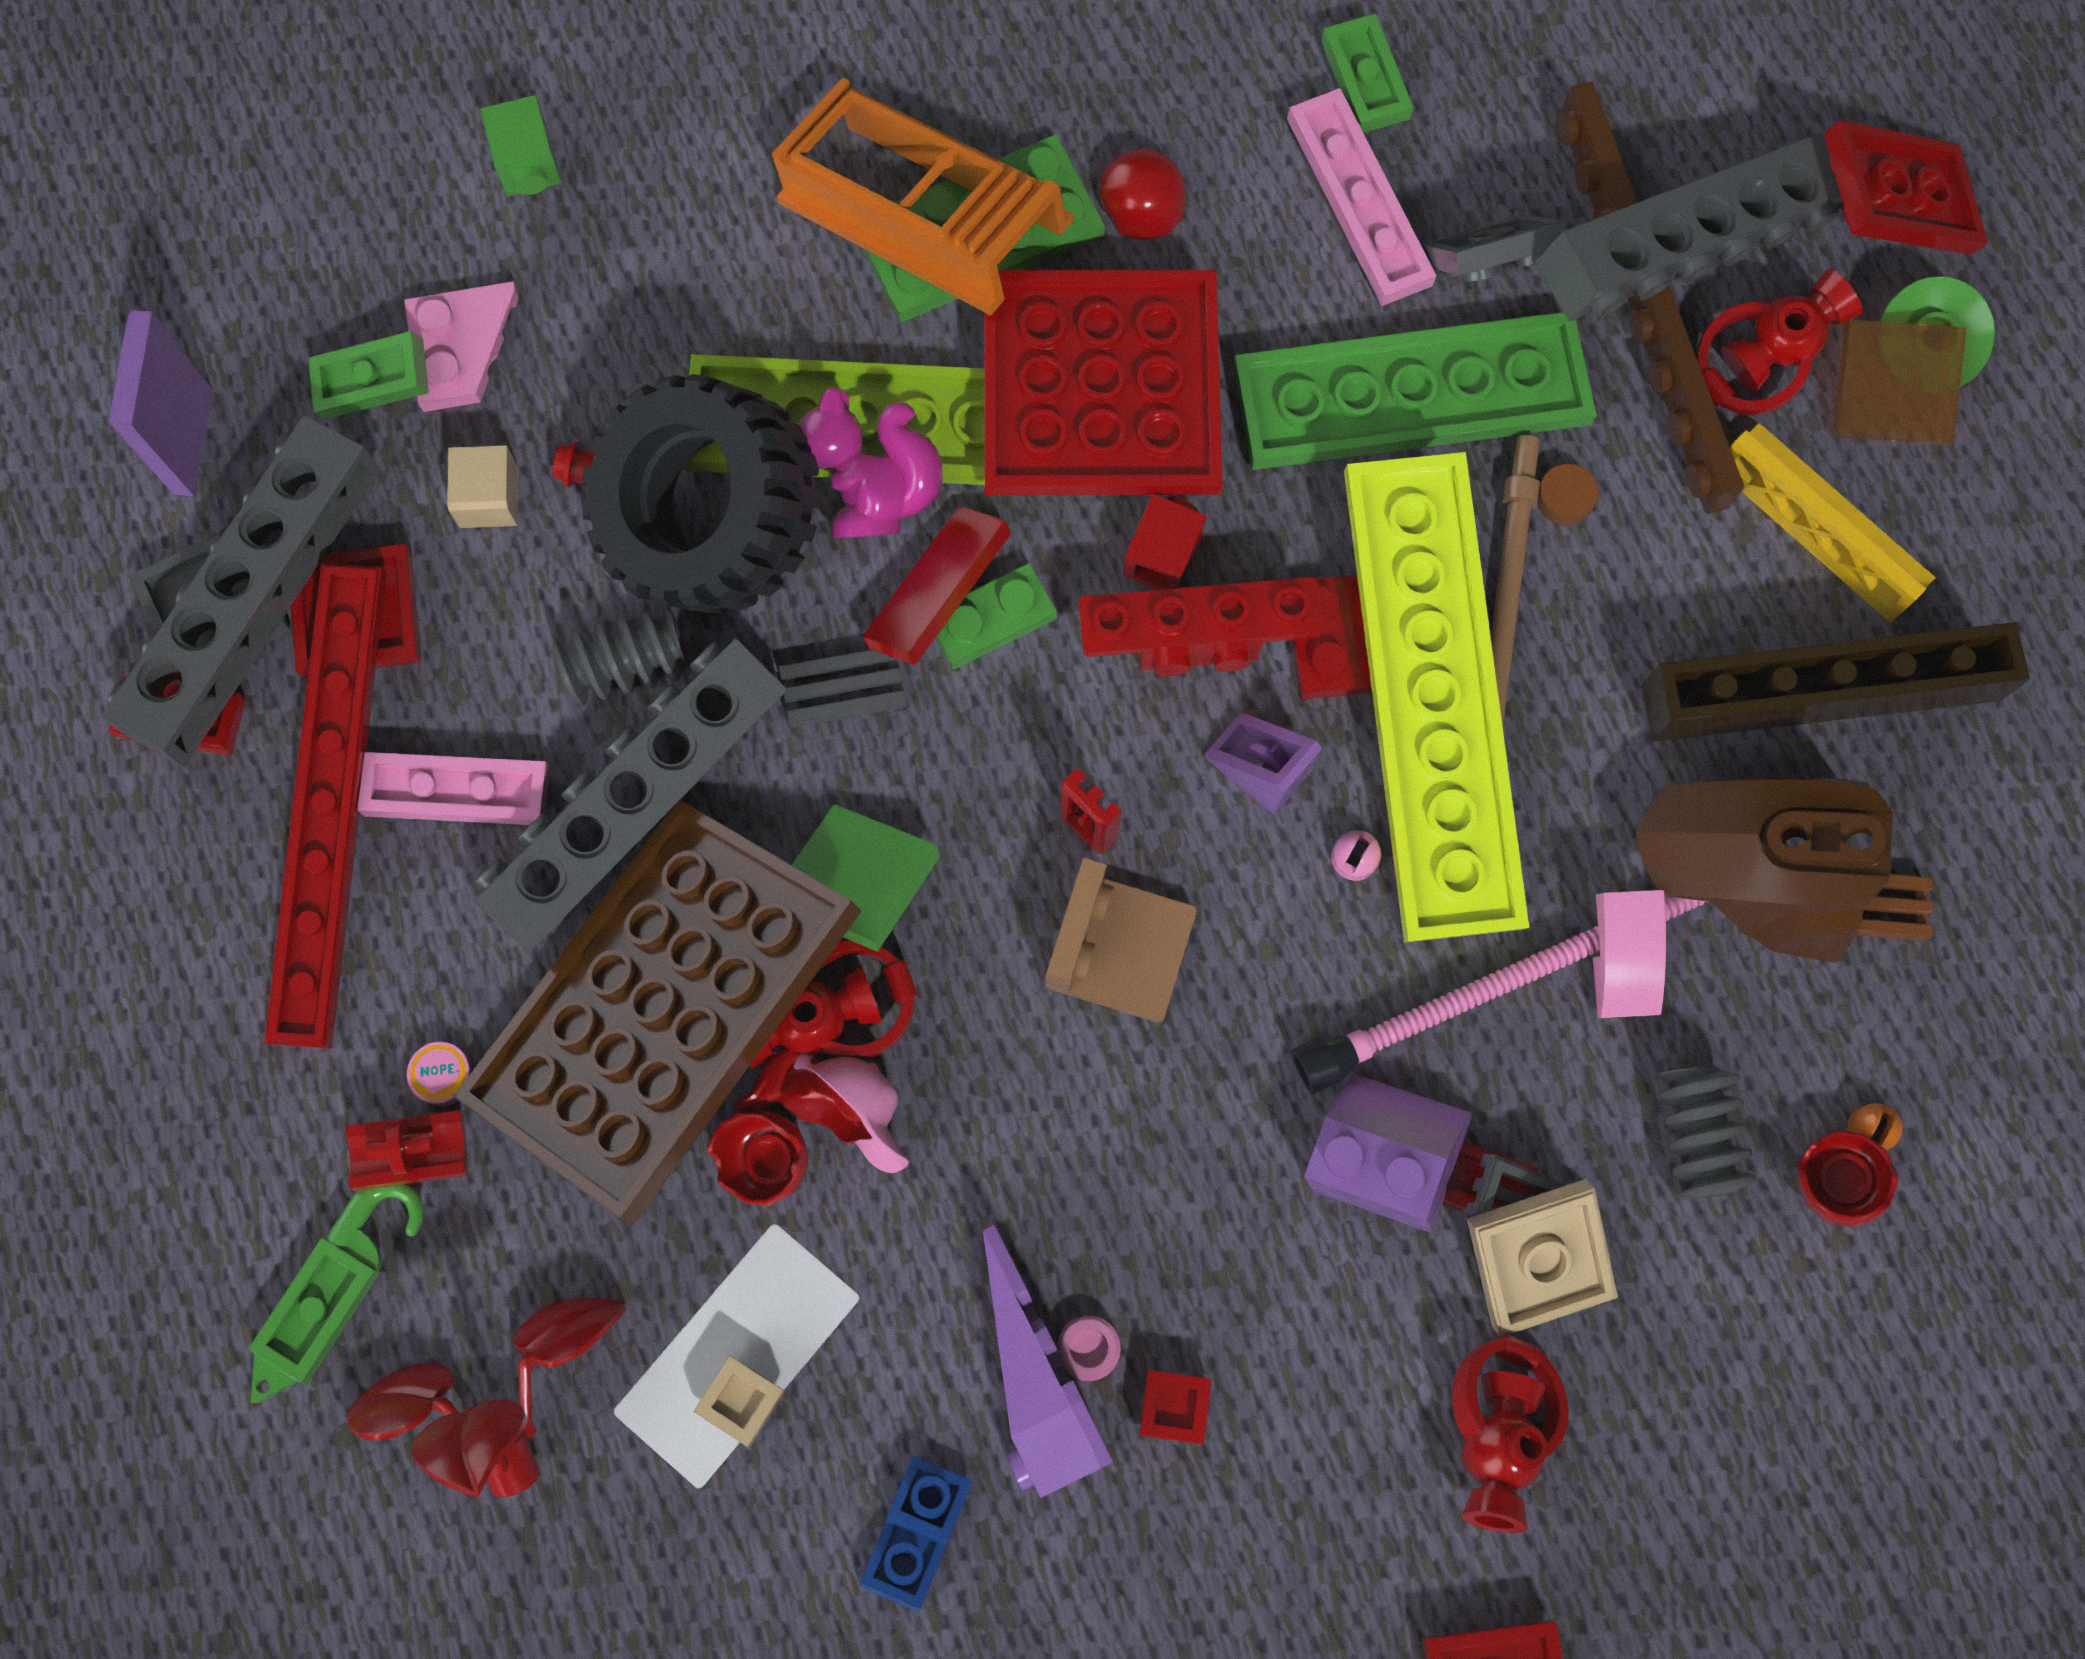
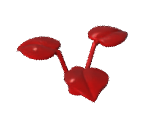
M571 1298L545 1306L530 1316L520 1326L513 1338L516 1350L524 1354L518 1364L519 1404L512 1400L494 1399L484 1402L475 1408L472 1406L467 1407L463 1413H459L447 1398L442 1397L454 1385L455 1378L452 1371L439 1364L418 1363L396 1370L366 1389L352 1404L348 1413L345 1414L350 1430L362 1439L387 1440L407 1433L417 1427L429 1416L431 1410L441 1412L444 1416L437 1418L424 1427L412 1443L411 1452L418 1467L435 1481L473 1497H479L486 1482L491 1494L496 1497H510L519 1494L532 1486L540 1475L539 1466L528 1442V1439L537 1432L532 1421L531 1373L533 1367L537 1363L546 1368L557 1367L583 1354L620 1319L627 1310L625 1303L622 1304L620 1301L605 1298Z

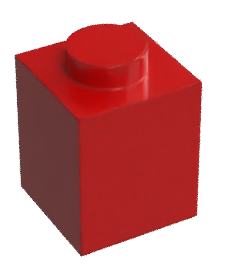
M1152 494L1126 552L1123 576L1158 590L1181 588L1203 538L1207 515L1200 513L1195 505L1185 499L1174 496L1164 499Z

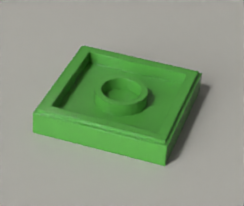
M834 804L792 866L852 900L862 912L843 937L878 952L940 858V854L936 844Z

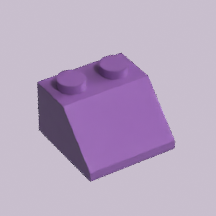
M1352 1074L1325 1117L1304 1178L1314 1192L1432 1233L1472 1113Z

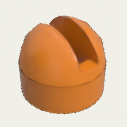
M1869 1103L1852 1112L1848 1119L1847 1131L1864 1133L1871 1138L1883 1115L1887 1122L1877 1143L1884 1147L1886 1151H1889L1902 1138L1903 1123L1899 1113L1890 1106L1882 1103Z

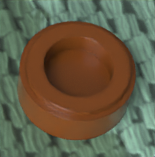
M1569 463L1557 465L1545 474L1540 483L1538 507L1547 519L1556 524H1577L1586 519L1596 505L1599 496L1598 484L1594 476L1587 469L1579 465Z

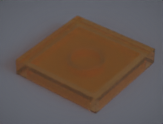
M1848 320L1844 322L1832 438L1953 445L1967 327Z

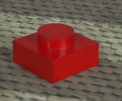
M1147 1370L1138 1435L1204 1445L1212 1379Z

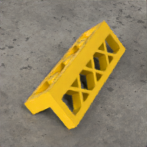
M1760 423L1750 432L1747 430L1743 432L1730 447L1745 487L1742 492L1889 623H1892L1916 601L1936 578Z

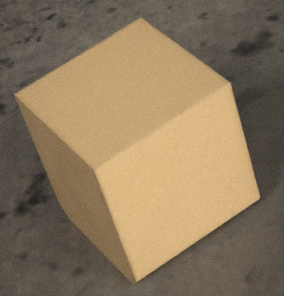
M507 445L448 448L447 504L448 510L459 528L518 526L519 468Z

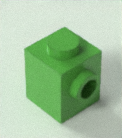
M536 95L480 108L494 166L507 197L517 194H537L549 186L562 183L547 124Z

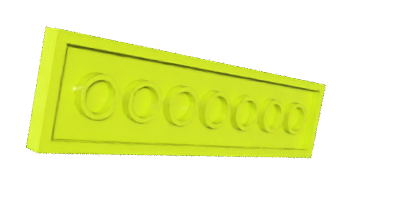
M1466 452L1347 464L1344 469L1404 943L1529 928Z

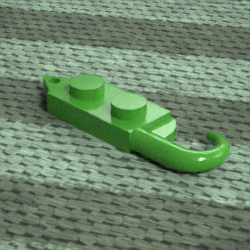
M411 1184L357 1191L327 1236L320 1239L248 1348L249 1351L254 1353L251 1403L259 1404L298 1382L305 1384L310 1382L381 1273L382 1258L380 1249L374 1240L361 1230L375 1207L385 1198L392 1197L405 1203L409 1213V1220L405 1229L408 1236H415L418 1233L423 1222L424 1205L419 1192ZM264 1381H267L269 1389L264 1393L261 1385Z

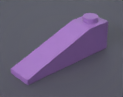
M992 1225L983 1230L1010 1433L1017 1448L1015 1451L1007 1454L1006 1458L1022 1491L1035 1486L1040 1498L1113 1463V1460L1074 1381L1070 1377L1068 1378L1062 1367L1063 1362L1042 1319L1038 1317L1030 1294L995 1225Z

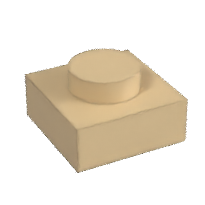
M728 1356L693 1412L746 1447H750L785 1390L733 1356Z

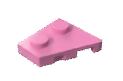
M514 281L404 299L408 331H412L422 337L424 342L429 393L417 396L418 404L423 412L481 402L489 380L488 368L497 358L504 340L502 335L504 325L511 307L516 308L519 300L518 290Z

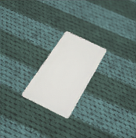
M776 1224L771 1225L616 1406L614 1414L696 1488H701L740 1443L693 1412L728 1356H733L777 1386L785 1389L856 1305L859 1295Z

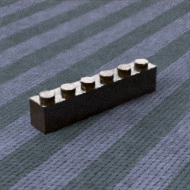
M2017 622L1660 663L1641 687L1652 742L1998 702L2030 680Z

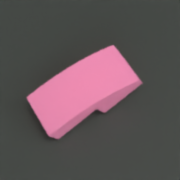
M1664 890L1596 894L1600 956L1593 957L1597 1018L1661 1015L1666 967Z

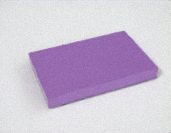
M131 310L126 324L109 423L174 495L194 496L212 388L152 311Z

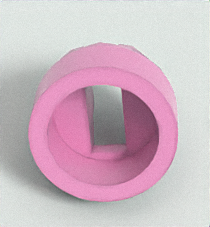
M1361 830L1349 831L1341 835L1336 841L1335 847L1332 849L1331 861L1334 869L1342 877L1353 881L1363 880L1374 873L1373 871L1379 866L1381 848L1378 841L1370 833ZM1359 840L1366 843L1368 847L1364 850L1356 868L1346 861Z

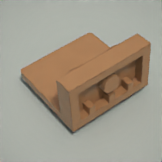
M1083 857L1048 966L1045 988L1161 1023L1166 1015L1197 910L1192 905L1105 879L1107 864Z

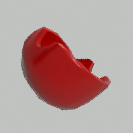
M1139 148L1121 153L1103 169L1099 180L1100 188L1098 189L1103 211L1107 212L1114 221L1119 234L1132 239L1151 240L1169 234L1183 220L1186 205L1185 184L1181 171L1169 156L1150 148Z
M743 1110L719 1122L707 1144V1154L711 1155L716 1163L718 1185L729 1193L735 1194L738 1199L748 1205L770 1206L795 1193L808 1166L807 1147L800 1129L783 1114L773 1110Z
M1838 1130L1817 1138L1807 1147L1799 1162L1797 1184L1807 1207L1824 1221L1846 1227H1855L1871 1223L1890 1207L1898 1185V1174L1884 1147L1864 1133Z

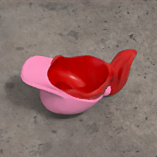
M784 1048L766 1063L750 1092L734 1103V1108L737 1111L762 1110L780 1102L793 1116L805 1122L828 1127L843 1143L852 1144L855 1142L867 1160L881 1171L895 1173L909 1165L907 1157L888 1130L889 1122L898 1105L899 1097L897 1091L873 1062L868 1063L858 1058L840 1056L821 1061L812 1054H802Z

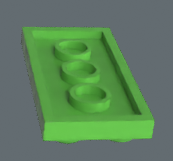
M1057 134L997 159L1043 183L1048 179L1060 186L1063 208L1072 212L1074 221L1061 236L1034 223L997 265L998 270H1026L1104 236L1105 225ZM946 180L927 188L908 210L942 227L972 191L951 180ZM903 199L896 201L894 203L899 204ZM863 249L900 323L958 299Z

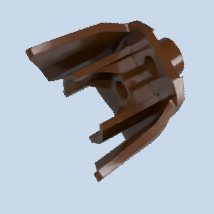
M1817 778L1808 780H1731L1668 784L1649 805L1636 831L1638 847L1644 866L1656 888L1664 890V896L1708 901L1725 914L1744 935L1753 937L1771 951L1832 963L1840 961L1860 927L1864 908L1890 881L1893 812L1877 790L1870 788L1867 782ZM1858 833L1867 834L1873 838L1872 844L1864 850L1853 849L1848 845L1847 841L1851 836ZM1794 837L1805 840L1797 847H1789L1784 844L1787 840Z

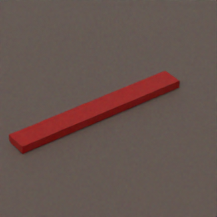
M321 563L264 1044L332 1049L359 811L357 809L364 754L367 750L387 575L381 567Z

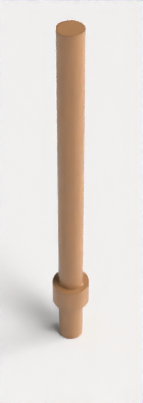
M1521 435L1516 439L1512 476L1505 479L1502 504L1507 507L1491 628V644L1502 726L1531 510L1537 508L1540 482L1535 479L1540 439L1532 435Z

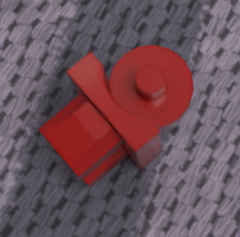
M460 1110L346 1126V1138L350 1156L349 1189L353 1191L468 1176L464 1113Z

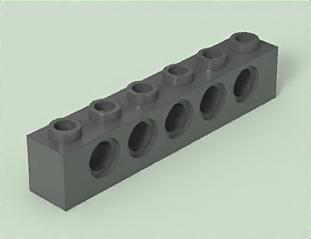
M1818 133L1565 230L1541 254L1535 263L1570 322L1592 312L1596 318L1604 317L1620 308L1627 302L1629 297L1638 295L1641 301L1651 298L1668 287L1672 280L1680 277L1683 283L1693 281L1705 274L1716 262L1723 260L1726 266L1735 264L1747 257L1758 245L1763 243L1767 249L1777 247L1794 236L1800 228L1805 227L1808 233L1814 232L1830 223L1839 215L1836 206L1842 202L1836 176L1830 167V154L1827 144L1821 134Z
M305 415L302 416L294 430H289L282 436L276 447L275 458L263 476L249 485L243 496L242 507L227 528L220 530L214 537L210 545L209 556L196 576L188 579L181 586L176 596L175 607L163 625L153 630L146 638L139 661L128 677L120 680L110 692L107 708L101 716L125 736L185 768L380 472V469L364 446ZM307 482H315L314 487L307 494L295 496L296 491L301 485ZM283 530L282 535L275 543L262 546L267 535L273 531ZM250 579L247 588L243 592L235 596H229L232 587L237 582ZM216 628V633L209 643L196 647L197 640L202 633ZM182 679V684L174 695L162 698L163 691L170 682Z
M736 638L728 642L723 648L714 640L689 665L697 674L681 690L671 683L647 707L654 717L638 733L631 726H628L604 750L612 760L595 777L587 769L583 771L561 794L568 804L552 820L542 813L517 838L525 847L508 864L498 857L473 882L481 892L472 901L525 951L530 953L787 691ZM703 688L716 689L725 699L726 710L718 721L705 719L697 710L696 698ZM662 730H670L677 733L684 743L683 756L675 764H666L660 761L654 753V739ZM619 773L632 774L641 783V798L631 808L619 806L610 795L611 782ZM578 816L591 818L599 828L600 835L597 844L586 852H580L572 848L566 837L569 823ZM535 860L549 862L554 867L557 875L554 888L549 893L541 896L530 894L522 883V874L525 867Z

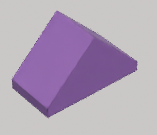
M1240 712L1207 750L1204 757L1275 815L1312 772L1322 747L1314 739Z

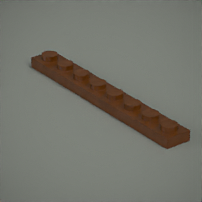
M1593 81L1571 86L1563 108L1557 115V129L1562 143L1571 146L1576 159V183L1582 194L1588 193L1594 208V220L1638 203ZM1670 286L1643 301L1639 299L1638 295L1629 297L1628 303L1631 308L1629 316L1630 329L1635 341L1643 343L1650 360L1648 376L1651 387L1656 394L1663 395L1669 411L1667 416L1669 436L1676 446L1681 445L1688 463L1686 480L1689 490L1695 498H1701L1706 514L1729 509L1745 487Z

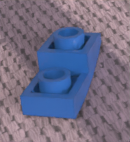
M913 1455L859 1587L919 1613L973 1480Z

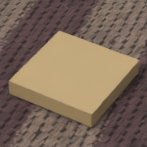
M1587 1179L1467 1218L1491 1324L1499 1337L1502 1334L1510 1335L1618 1298L1595 1188Z

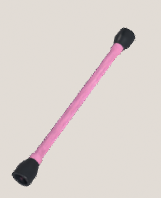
M1664 896L1666 921L1670 917L1675 918L1677 914L1681 915L1684 911L1688 912L1691 908L1694 909L1698 905L1701 906L1705 902L1708 903V901ZM1595 926L1592 930L1588 929L1585 933H1580L1579 936L1575 935L1572 939L1568 938L1565 942L1558 943V946L1553 945L1551 949L1546 948L1544 952L1540 951L1537 955L1533 954L1530 958L1526 957L1523 961L1520 960L1516 964H1511L1509 968L1504 967L1502 971L1497 970L1495 974L1491 973L1488 977L1484 976L1481 980L1477 979L1474 983H1469L1467 987L1462 986L1460 990L1455 989L1453 993L1449 992L1446 996L1442 995L1439 999L1435 998L1432 1000V1003L1426 1002L1425 1006L1420 1005L1418 1009L1413 1008L1411 1012L1406 1011L1404 1016L1400 1014L1397 1016V1019L1393 1017L1390 1019V1022L1384 1021L1383 1025L1377 1024L1376 1029L1371 1027L1368 1031L1359 1029L1348 1035L1318 1037L1292 1049V1059L1304 1086L1313 1095L1340 1083L1359 1063L1372 1058L1376 1049L1380 1051L1383 1049V1046L1389 1047L1390 1042L1396 1044L1398 1040L1402 1041L1405 1037L1409 1038L1412 1034L1416 1035L1419 1033V1030L1424 1031L1426 1027L1431 1028L1433 1024L1438 1025L1440 1021L1444 1022L1447 1018H1453L1454 1014L1460 1015L1461 1011L1466 1012L1468 1008L1473 1009L1475 1005L1480 1006L1482 1002H1488L1489 998L1493 1000L1496 998V995L1502 996L1503 992L1509 993L1510 989L1515 990L1517 986L1522 987L1524 983L1528 984L1531 980L1535 981L1538 977L1542 978L1545 976V973L1551 974L1552 970L1557 971L1559 967L1564 968L1566 964L1571 965L1573 961L1577 962L1580 958L1584 959L1587 955L1590 956L1594 952H1599L1598 926Z

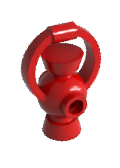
M1828 268L1811 287L1810 298L1797 294L1785 295L1771 303H1743L1724 311L1713 320L1700 338L1696 359L1716 408L1723 407L1729 411L1744 415H1760L1783 407L1800 392L1808 379L1812 359L1825 347L1829 336L1828 323L1840 325L1863 314V307L1859 297L1842 275ZM1744 320H1757L1755 324V340L1749 342L1746 339H1740L1721 347L1722 356L1733 374L1745 388L1753 393H1757L1770 376L1769 367L1772 364L1783 367L1798 366L1795 378L1784 390L1766 399H1740L1734 397L1735 391L1714 366L1709 368L1708 353L1710 345L1715 337L1731 324Z
M851 940L839 942L816 975L830 962L845 956H866L883 963L886 966L883 972L895 1004H902L895 1024L881 1038L868 1044L850 1046L836 1043L843 1033L846 1020L858 1019L860 1025L882 1023L877 1004L862 965L843 977L844 985L836 990L824 982L815 981L813 978L750 1064L752 1070L774 1056L773 1049L779 1045L787 1050H793L802 1054L814 1055L823 1052L831 1057H853L861 1060L876 1057L890 1049L906 1032L913 1016L915 999L919 997L907 962H900L896 956L882 947L876 952ZM811 1012L816 1014L811 1021H799V1018L805 1013Z
M1502 1334L1498 1339L1486 1341L1470 1351L1459 1365L1453 1382V1412L1457 1426L1465 1439L1462 1449V1461L1466 1470L1481 1484L1480 1488H1475L1471 1491L1461 1517L1469 1524L1483 1529L1503 1533H1522L1528 1529L1525 1501L1517 1495V1491L1525 1489L1537 1479L1541 1473L1544 1459L1555 1452L1560 1446L1568 1427L1569 1408L1562 1380L1551 1362L1541 1353L1540 1348L1508 1334ZM1495 1353L1498 1359L1534 1373L1537 1379L1506 1371L1484 1373L1481 1376L1484 1400L1492 1407V1412L1482 1416L1477 1398V1381L1483 1364L1491 1355ZM1544 1396L1545 1417L1540 1431L1526 1417L1528 1413H1533L1537 1410Z

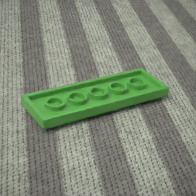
M1564 312L1238 354L1234 356L1233 361L1252 470L1590 426L1597 416L1576 319L1569 322Z

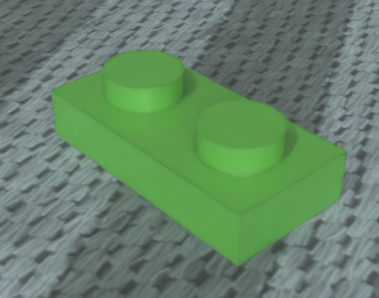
M1376 13L1325 27L1321 38L1322 45L1339 88L1342 90L1363 133L1410 120L1414 107Z
M412 331L308 358L314 413L325 419L429 393L423 338Z
M1028 563L969 592L935 639L953 671L1056 620L1057 611L1031 564Z

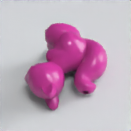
M831 387L826 390L821 397L819 407L810 410L801 419L799 425L808 438V445L802 450L815 455L818 468L833 470V473L830 474V483L834 490L840 491L845 505L830 521L831 538L900 534V519L917 515L926 509L938 495L943 482L941 458L936 446L929 438L908 427V422L915 415L913 407L908 403L897 402L889 404L879 417L878 437L886 453L885 455L870 454L862 450L860 423L849 410L848 393L841 389L838 390Z

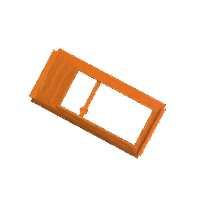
M843 77L772 152L783 187L776 196L780 205L990 316L1005 300L997 265L1035 223L1061 236L1074 221L1073 213L1063 208L1060 186L1048 179L1043 183L852 88L849 80ZM844 114L848 129L929 169V171L899 204H896L805 157V155ZM939 175L972 191L942 227L908 210Z

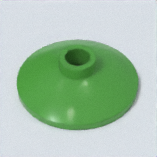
M1944 276L1924 278L1901 289L1888 302L1881 315L1877 329L1878 352L1888 373L1904 387L1927 394L1952 391L1970 382L1987 363L1995 340L1993 315L1983 296L1969 284ZM1926 326L1931 327L1936 333V342L1931 348L1924 346L1920 340L1921 331Z

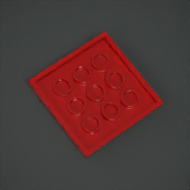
M998 270L1005 300L991 316L984 312L985 495H1221L1223 483L1217 271Z

